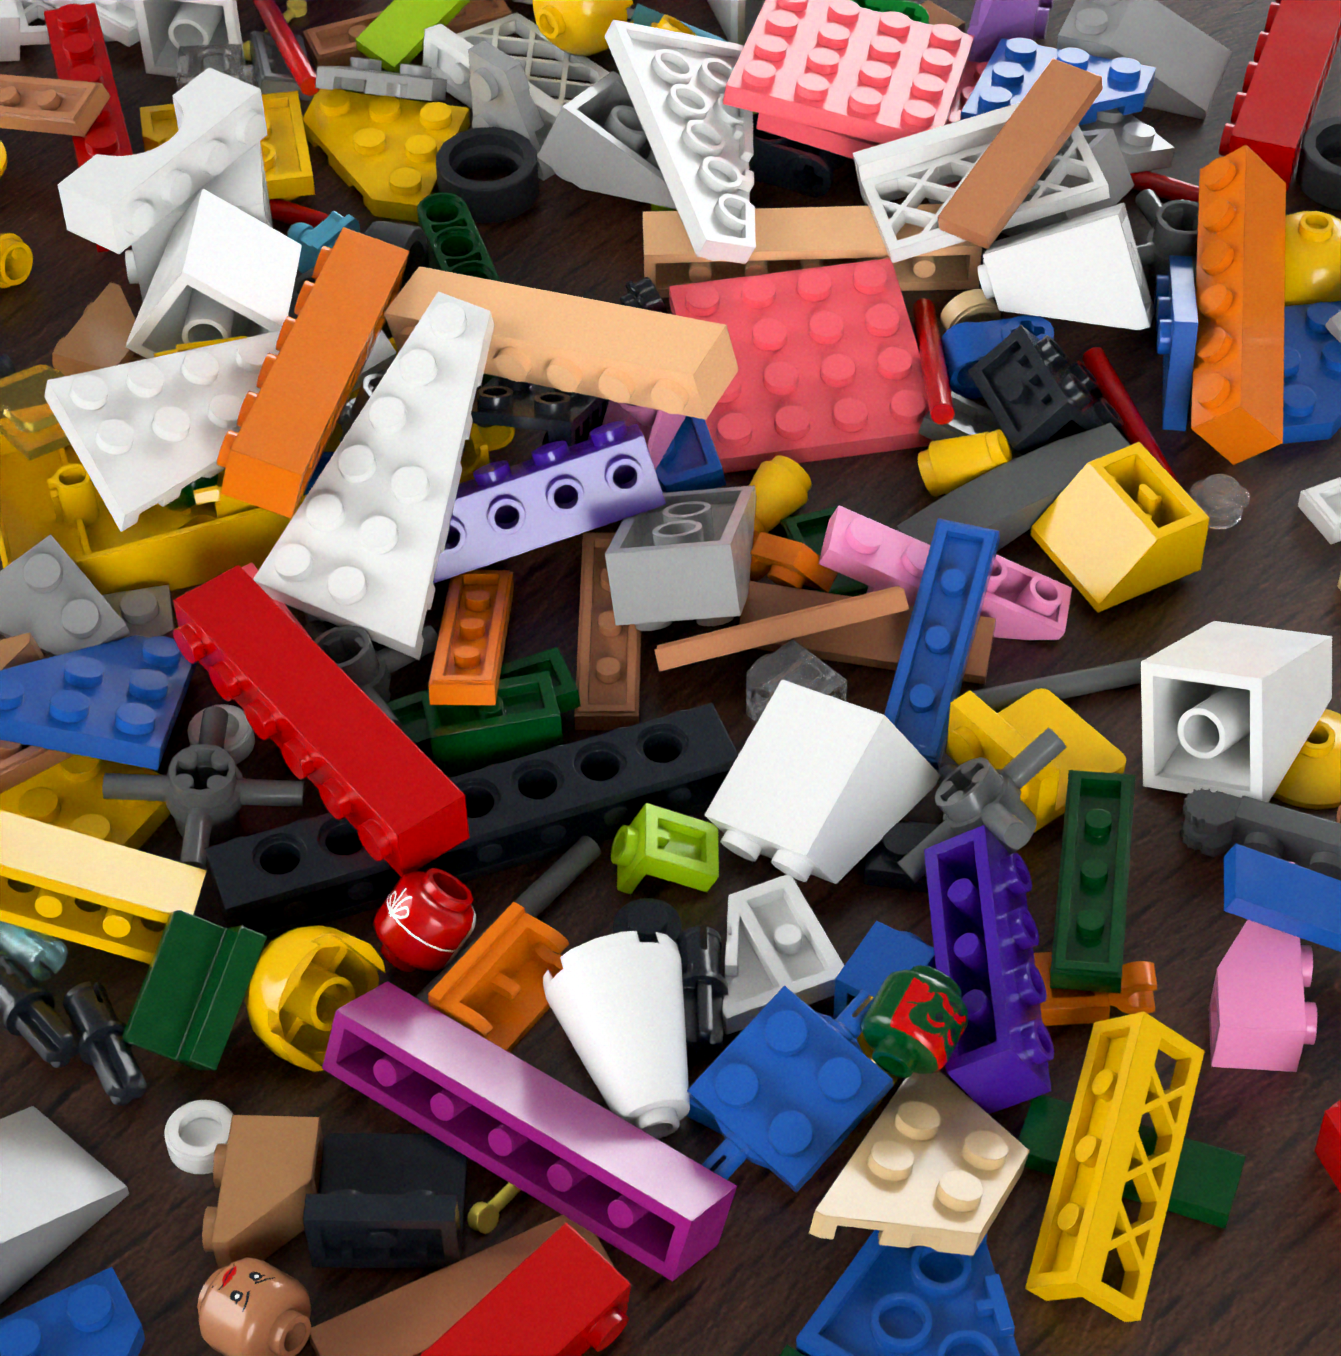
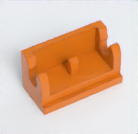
M513 901L428 993L429 1006L510 1053L550 1008L544 992L543 976L549 970L554 978L563 970L560 959L562 955L560 954L569 945V941L556 929L526 913L523 906Z

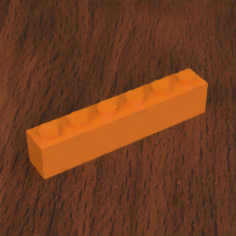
M1247 145L1224 157L1214 159L1207 166L1200 169L1196 265V303L1199 323L1193 365L1191 429L1233 465L1283 443L1286 183Z
M345 227L341 230L333 248L322 247L312 275V279L316 280L315 283L306 280L300 290L294 314L298 315L297 319L287 316L282 325L276 343V350L280 351L278 356L268 353L265 357L257 380V388H260L259 393L248 391L237 420V426L241 427L239 432L229 429L224 437L217 458V465L226 468L221 494L292 519L386 322L384 312L399 294L409 250Z

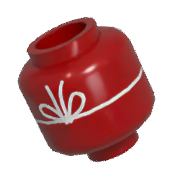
M431 868L427 872H410L401 877L378 909L373 922L376 935L383 944L381 952L387 961L406 972H413L416 968L430 972L445 968L471 935L476 924V914L471 905L473 896L466 885L450 873L436 868Z

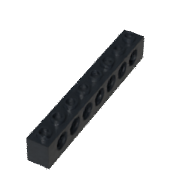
M709 703L688 710L675 711L667 716L633 726L616 728L605 734L570 744L553 746L545 751L504 763H494L483 769L449 778L465 794L469 838L416 871L427 872L431 868L441 869L458 878L463 883L565 853L582 836H588L596 843L615 838L618 830L623 825L629 826L645 803L687 816L707 811L739 754L713 703ZM331 813L312 818H302L288 825L250 836L236 837L225 843L205 848L213 890L226 928L243 926L267 936L265 941L277 938L290 930L318 926L379 908L401 879V876L385 859L376 861L369 855L360 841L357 829L345 817L338 820Z

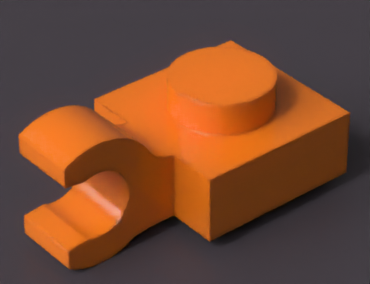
M754 530L753 546L750 552L752 554L750 581H757L767 574V577L779 586L799 589L807 586L829 592L838 572L818 564L820 556L804 543L765 532L758 533Z
M1052 952L1034 953L1035 966L1042 976L1047 994L1046 1001L1040 1003L1042 1022L1045 1026L1090 1024L1107 1020L1110 1016V1005L1117 1007L1120 1011L1127 1014L1139 1012L1149 1014L1155 1012L1153 991H1157V980L1154 963L1135 961L1124 964L1122 968L1121 994L1050 988Z

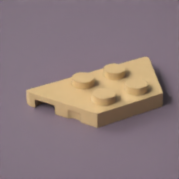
M940 1071L932 1074L912 1073L910 1077L905 1078L816 1208L809 1233L819 1238L834 1239L837 1225L879 1230V1245L902 1248L926 1246L937 1252L973 1256L1023 1173L1029 1150Z

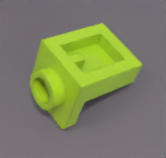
M645 803L629 826L623 825L618 830L612 845L611 861L617 865V890L632 894L647 874L708 892L719 877L718 828L713 823Z

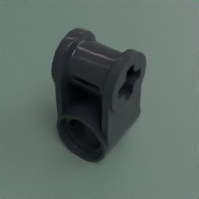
M759 113L753 114V156L749 161V170L754 172V180L794 190L802 195L815 198L825 195L832 186L834 170L842 167L848 157L823 149L819 150L807 144L758 130L756 126ZM814 174L817 175L818 177L816 181L811 182V179L813 178Z

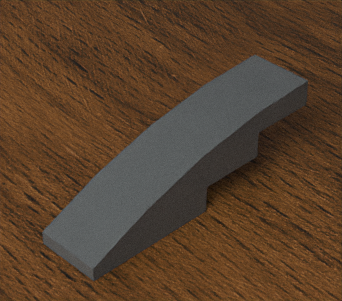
M1112 423L1060 439L1004 463L949 492L897 525L899 532L931 545L938 518L1000 531L998 551L1029 530L1088 462L1130 446V444Z

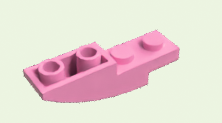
M839 505L829 519L818 564L868 585L867 593L900 585V588H904L908 605L914 606L930 545ZM996 555L980 616L996 618L995 638L1059 640L1066 629L1072 587Z

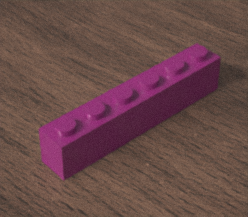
M388 981L336 1010L322 1066L323 1070L671 1281L678 1278L719 1244L737 1188L735 1184Z

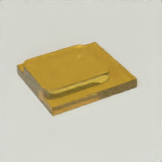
M36 365L0 379V434L29 461L71 445L44 397L47 380L65 377V375L57 368L52 369L47 365Z

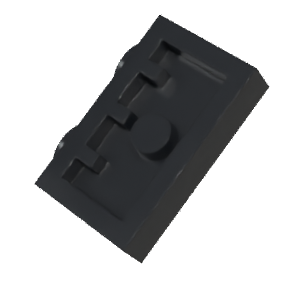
M1022 325L968 370L1012 447L1022 455L1036 450L1070 420L1075 421L1086 431L1112 423L1117 430L1124 425L1117 411L1105 399L1097 397L1094 391L1100 387V384L1093 373L1081 361L1077 360L1071 365L1065 352L1050 336L1045 335L1040 340Z
M495 376L475 393L471 415L473 423L547 431L544 435L542 446L556 441H566L568 447L591 439L590 432L602 426L609 400L575 392H564L559 389L522 381L516 382Z
M327 1134L323 1144L318 1194H306L303 1222L312 1267L445 1268L461 1261L469 1158L430 1134Z

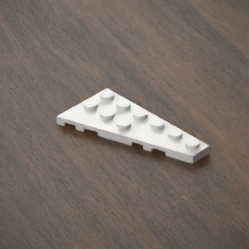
M613 20L604 37L696 256L711 261L722 260L746 264L756 248L755 206L750 203L749 192L754 185V172L749 170V161L753 156V111L723 104L726 84L744 45Z
M439 291L437 292L253 578L272 599L337 626L352 625L361 627L368 632L370 640L420 660L424 642L422 630L427 609L431 610L435 586L433 581L439 554L444 552L462 472L460 460L464 442L469 440L473 423L471 411L477 387L481 386L494 329V321L490 310Z
M382 330L352 392L361 387L366 376L377 374L381 370H388L395 359L397 352ZM280 331L47 380L44 397L121 532L137 523L139 514L159 503L164 507L180 497L181 489L200 477L210 479L226 469L217 465L222 442L229 429L239 432L241 427L237 426V420L242 403L248 391L259 393L260 388H257V380L265 357L268 353L278 356L280 352L276 350Z

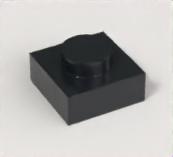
M900 820L867 853L864 884L928 893L927 875L925 874L915 883L897 862L939 825Z

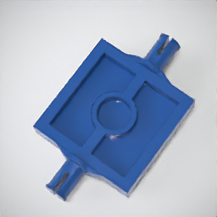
M785 985L687 1090L689 1097L717 1122L725 1138L702 1166L727 1180L748 1159L754 1164L770 1169L796 1193L894 1086L893 1079L863 1053L856 1040L862 1033V1019L874 999L873 997L871 1000L870 993L861 989L854 1000L834 1020L830 1016L815 1012Z

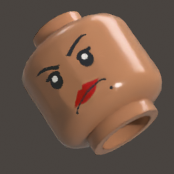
M244 1258L222 1267L209 1277L200 1292L197 1308L201 1336L212 1349L224 1356H295L303 1349L309 1338L312 1310L309 1292L297 1279L265 1261Z

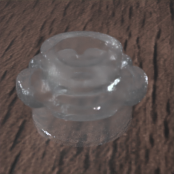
M1214 474L1205 480H1198L1190 490V497L1210 517L1208 527L1212 529H1227L1236 525L1243 514V508L1248 507L1250 503V495L1247 489L1239 486L1236 479L1225 474Z

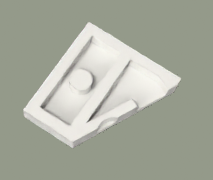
M786 874L728 895L725 980L728 983V995H724L722 1009V1026L727 1035L744 1029L784 985L807 1005L834 996L835 978L844 967V964L791 875Z

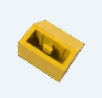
M1137 442L1088 462L1031 526V536L1099 613L1201 570L1210 517L1140 442Z

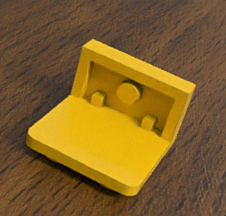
M1043 688L1035 689L996 713L969 690L950 702L946 754L959 766L971 759L982 757L988 759L995 769H1002L1048 727L1057 734L1067 747L1020 789L1021 800L1037 819L1034 833L1065 813L1069 770L1124 773L1126 756L1051 691Z

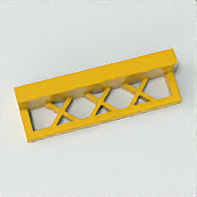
M1146 1012L1098 1021L1093 1024L1025 1289L1045 1301L1083 1297L1124 1322L1141 1321L1205 1052ZM1158 1049L1176 1060L1170 1088L1164 1091L1154 1066ZM1147 1112L1150 1114L1158 1136L1154 1154L1148 1157L1138 1133L1142 1115ZM1133 1179L1141 1201L1138 1220L1132 1224L1129 1222L1121 1200L1125 1182ZM1114 1248L1117 1249L1125 1271L1120 1292L1101 1281L1108 1251Z

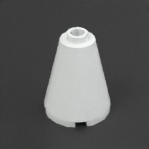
M624 931L595 938L562 955L560 959L563 970L554 978L549 970L546 971L543 976L546 1000L611 1112L656 1139L665 1137L679 1128V1121L690 1110V1100L687 1092L689 1083L682 963L677 944L666 934L656 932L659 943H640L637 931Z

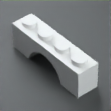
M210 67L172 95L178 132L170 140L157 148L134 155L108 156L96 154L57 184L67 230L117 254L122 253L268 135L261 89Z

